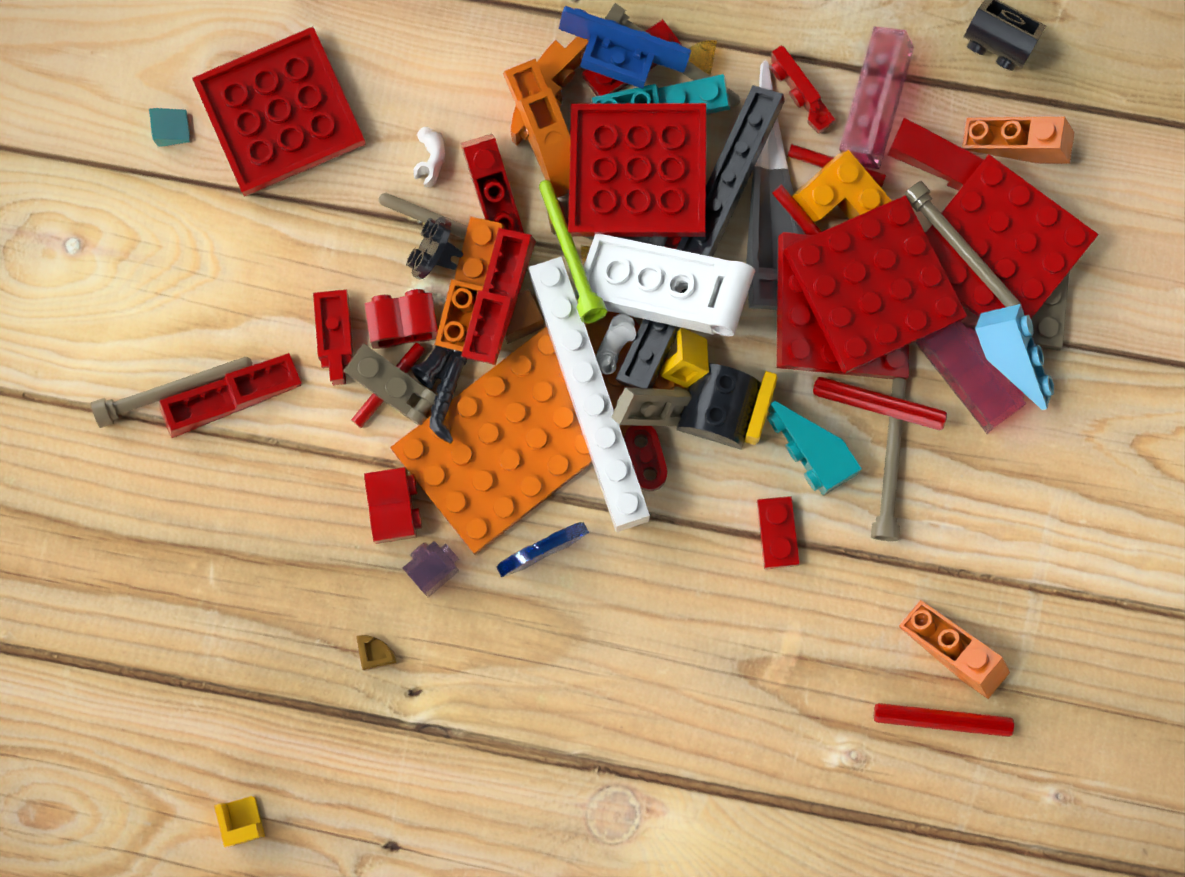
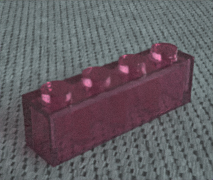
M874 26L839 147L841 153L849 149L860 164L866 168L879 170L881 168L914 50L906 30Z
M961 321L915 342L986 434L990 433L1026 405V402L1023 400V392L1012 382H1009L986 359L977 333L971 328L967 329Z

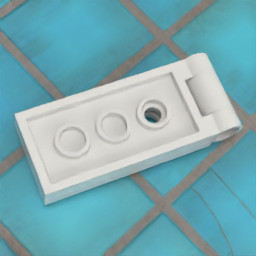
M595 234L583 267L592 292L597 293L598 296L603 298L607 311L713 335L717 333L723 336H734L755 273V269L752 266L740 261H729L604 234ZM576 288L574 295L578 300L580 296ZM683 289H687L686 292L680 293Z

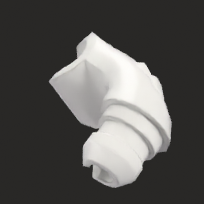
M423 127L419 130L417 136L419 141L425 144L427 151L430 153V158L427 162H419L415 166L414 178L419 179L422 175L429 174L424 181V186L430 188L436 184L442 165L445 162L444 139L441 133L433 132L429 127Z
M618 314L611 320L609 329L596 354L601 373L612 374L616 370L618 355L623 346L628 341L635 340V322L632 317Z

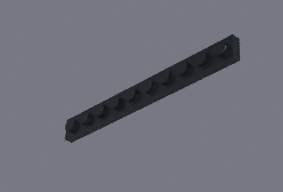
M755 85L752 86L706 184L705 237H682L676 250L709 257L714 256L785 102L782 93ZM683 289L680 293L686 292L687 289ZM644 319L616 377L618 383L630 388L652 389L680 327Z

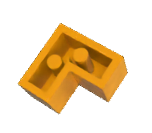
M849 149L836 155L792 195L813 222L821 220L836 205L839 206L849 219H852L892 201Z

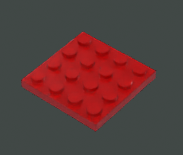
M313 26L192 77L244 197L366 145L361 130Z
M706 103L571 104L568 233L572 237H594L595 234L614 237H705Z
M990 154L987 155L941 212L1020 301L1024 315H1029L1031 319L1099 235ZM931 225L925 234L960 303L978 317H980L981 313L1005 308L1002 302L940 232Z
M906 195L790 245L783 250L843 374L962 321L967 317Z
M782 232L778 235L777 368L883 379L909 378V345L843 374L783 253L786 247L813 235Z

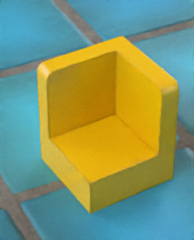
M681 328L677 331L678 352L664 362L660 374L661 377L688 388L709 372L708 347L706 338Z
M249 796L229 803L214 805L224 847H232L265 837L256 797Z

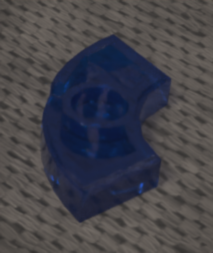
M584 522L573 524L548 535V537L531 546L529 545L498 563L496 568L501 577L519 572L541 559L571 546L587 535L589 531Z

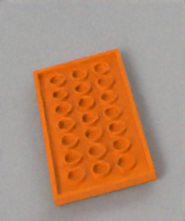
M607 311V314L602 319L593 323H584L595 356L609 329L611 320L620 313ZM633 318V320H634V322H635V326H634V327H635L636 335H637V332H638V330H639V328H640V325H639V324L636 322V320ZM547 326L452 399L444 420V425L449 429L453 439L451 444L439 438L430 428V417H428L421 426L418 425L390 447L411 475L414 474L416 482L474 555L592 464ZM628 341L621 349L616 363V370L612 374L601 373L614 410L625 387L630 388L619 384L616 377L633 341ZM659 373L652 389L674 390L675 387L687 388L661 377ZM619 425L623 438L627 429L632 425Z

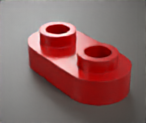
M632 425L627 429L624 441L640 488L644 491H656L665 484L668 474L658 434L652 426ZM644 437L648 443L645 447L640 448L635 445V439ZM647 469H652L656 472L657 476L653 480H647L643 473Z

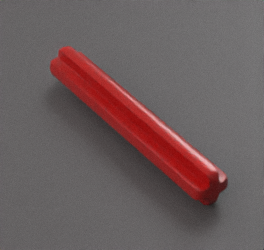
M818 377L813 387V394L815 396L939 431L943 430L946 424L947 413L936 408L824 377Z
M882 703L875 704L873 718L876 723L1010 737L1014 732V719L1011 717Z

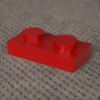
M792 496L757 499L764 569L799 566Z

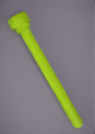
M543 180L539 184V189L580 296L577 311L582 322H596L607 314L603 298L598 296L597 293L592 292L572 236L568 233V225L552 183L548 180Z

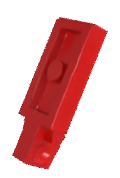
M779 46L773 50L771 54V71L780 82L786 81L792 89L789 91L792 100L799 108L802 106L806 108L809 112L807 123L820 134L835 123V118L821 101L820 94L786 48Z
M344 289L313 293L317 354L321 361V367L329 368L330 382H332L333 386L346 384V374L343 370L353 357L348 291Z

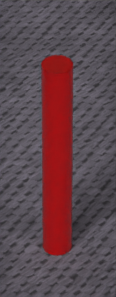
M791 144L787 157L821 168L833 159V157ZM865 168L876 183L882 187L886 175Z
M782 184L772 192L773 196L806 235H815L822 232Z
M415 342L396 367L407 374L426 350ZM372 394L351 421L359 428H362L384 401L375 394Z

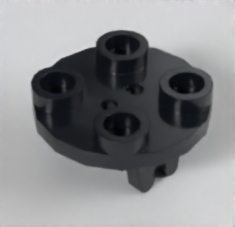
M442 216L437 220L429 218L426 221L421 232V236L424 238L419 248H414L411 251L406 262V266L412 268L413 277L419 280L424 279L435 265L452 270L457 269V264L451 261V257L461 258L463 252L448 242L451 232L450 219Z

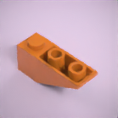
M1065 116L967 117L962 148L970 152L990 154L1037 164H1070L1075 132Z
M922 600L918 602L899 625L900 629L960 680L987 699L991 697L1010 674L1002 656Z

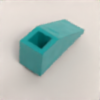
M776 401L770 404L768 409L770 415L767 416L770 425L776 433H783L788 441V444H786L788 453L795 462L801 461L807 470L804 476L814 491L819 489L824 496L858 475L862 470L841 438Z

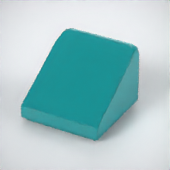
M149 109L152 138L158 147L191 142L188 116L185 109Z

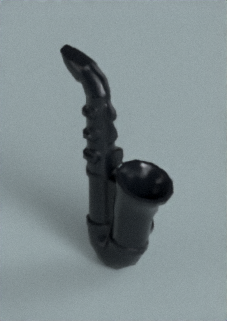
M435 346L427 360L414 365L411 369L416 379L427 388L432 389L437 379L441 380L437 387L438 395L435 396L434 405L431 407L430 428L439 438L451 444L453 439L449 429L444 425V420L457 388L458 378L463 366L467 363V359L461 357L462 352Z

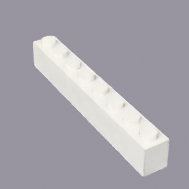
M562 257L530 266V279L615 531L619 532L649 522L650 514L619 424L611 418L614 409L585 324L581 321L577 311L578 304Z

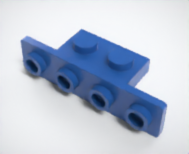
M565 6L562 11L559 29L589 40L581 61V68L642 89L644 88L652 63L682 73L685 72L691 50L679 43L669 42L651 36L645 31H637L625 27L613 20H605L588 14L582 9Z

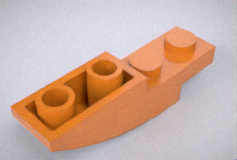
M577 36L566 48L555 40L537 61L548 88L551 87L559 108L562 106V89L559 85L565 86L575 75L574 70L581 64L589 41L587 39ZM517 105L513 112L510 130L512 142L516 146L523 139L528 141L529 137Z
M532 59L505 70L503 75L529 133V143L545 180L552 183L555 194L559 198L569 194L570 135L551 87H547L536 59Z
M470 216L461 250L463 256L459 258L454 280L451 279L435 346L460 352L463 351L478 290L482 291L498 229H504L505 227L502 223Z

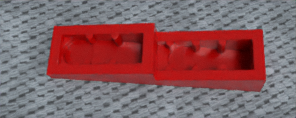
M905 117L887 156L947 180V186L958 191L984 160Z
M503 228L498 229L482 291L478 290L461 357L496 365L535 247L536 240L532 235Z
M290 353L225 374V379L159 400V408L172 439L297 388L302 383Z

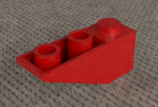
M491 133L460 143L484 219L502 223L505 226L504 229L524 233L494 135Z

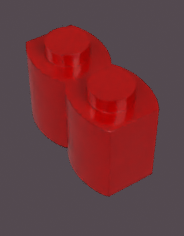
M414 289L407 291L405 296L400 298H392L391 295L384 294L371 298V302L364 303L370 343L373 349L394 347L405 343L425 342L434 340L437 337L438 326L432 293H425L423 289Z
M405 467L364 473L373 541L379 544L417 538L416 529H422V521L419 508L413 509L412 495H417L414 474L408 475V470Z

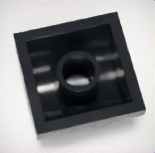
M984 0L968 26L964 38L969 40L967 47L971 51L984 55L988 50L998 56L996 63L999 66L1013 71L1016 66L1023 68L1046 25L999 0Z
M709 363V372L689 386L688 391L692 398L688 405L684 406L676 430L741 450L761 386L760 381L740 370Z

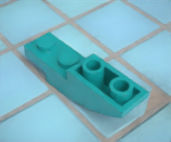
M724 74L658 88L657 84L644 86L643 89L638 87L592 97L593 104L706 103V115L731 110Z

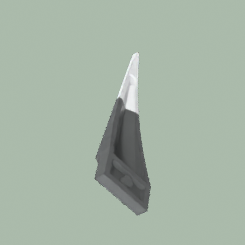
M765 59L760 65L759 87L773 91L769 64ZM778 117L753 169L746 259V264L755 269L748 291L749 308L777 310L778 235L782 232L804 234L800 226L772 194L781 184L791 196L794 194Z

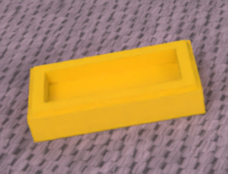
M768 371L764 373L744 442L756 445L759 442L778 379L775 373Z

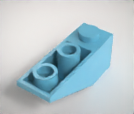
M1021 304L981 313L975 330L986 359L1041 410L1047 409L1050 397L1054 395V383L1050 375H1045L1042 366L1044 365L1043 352L1039 345L1035 346L1033 341L1034 329L1030 316L1024 315Z

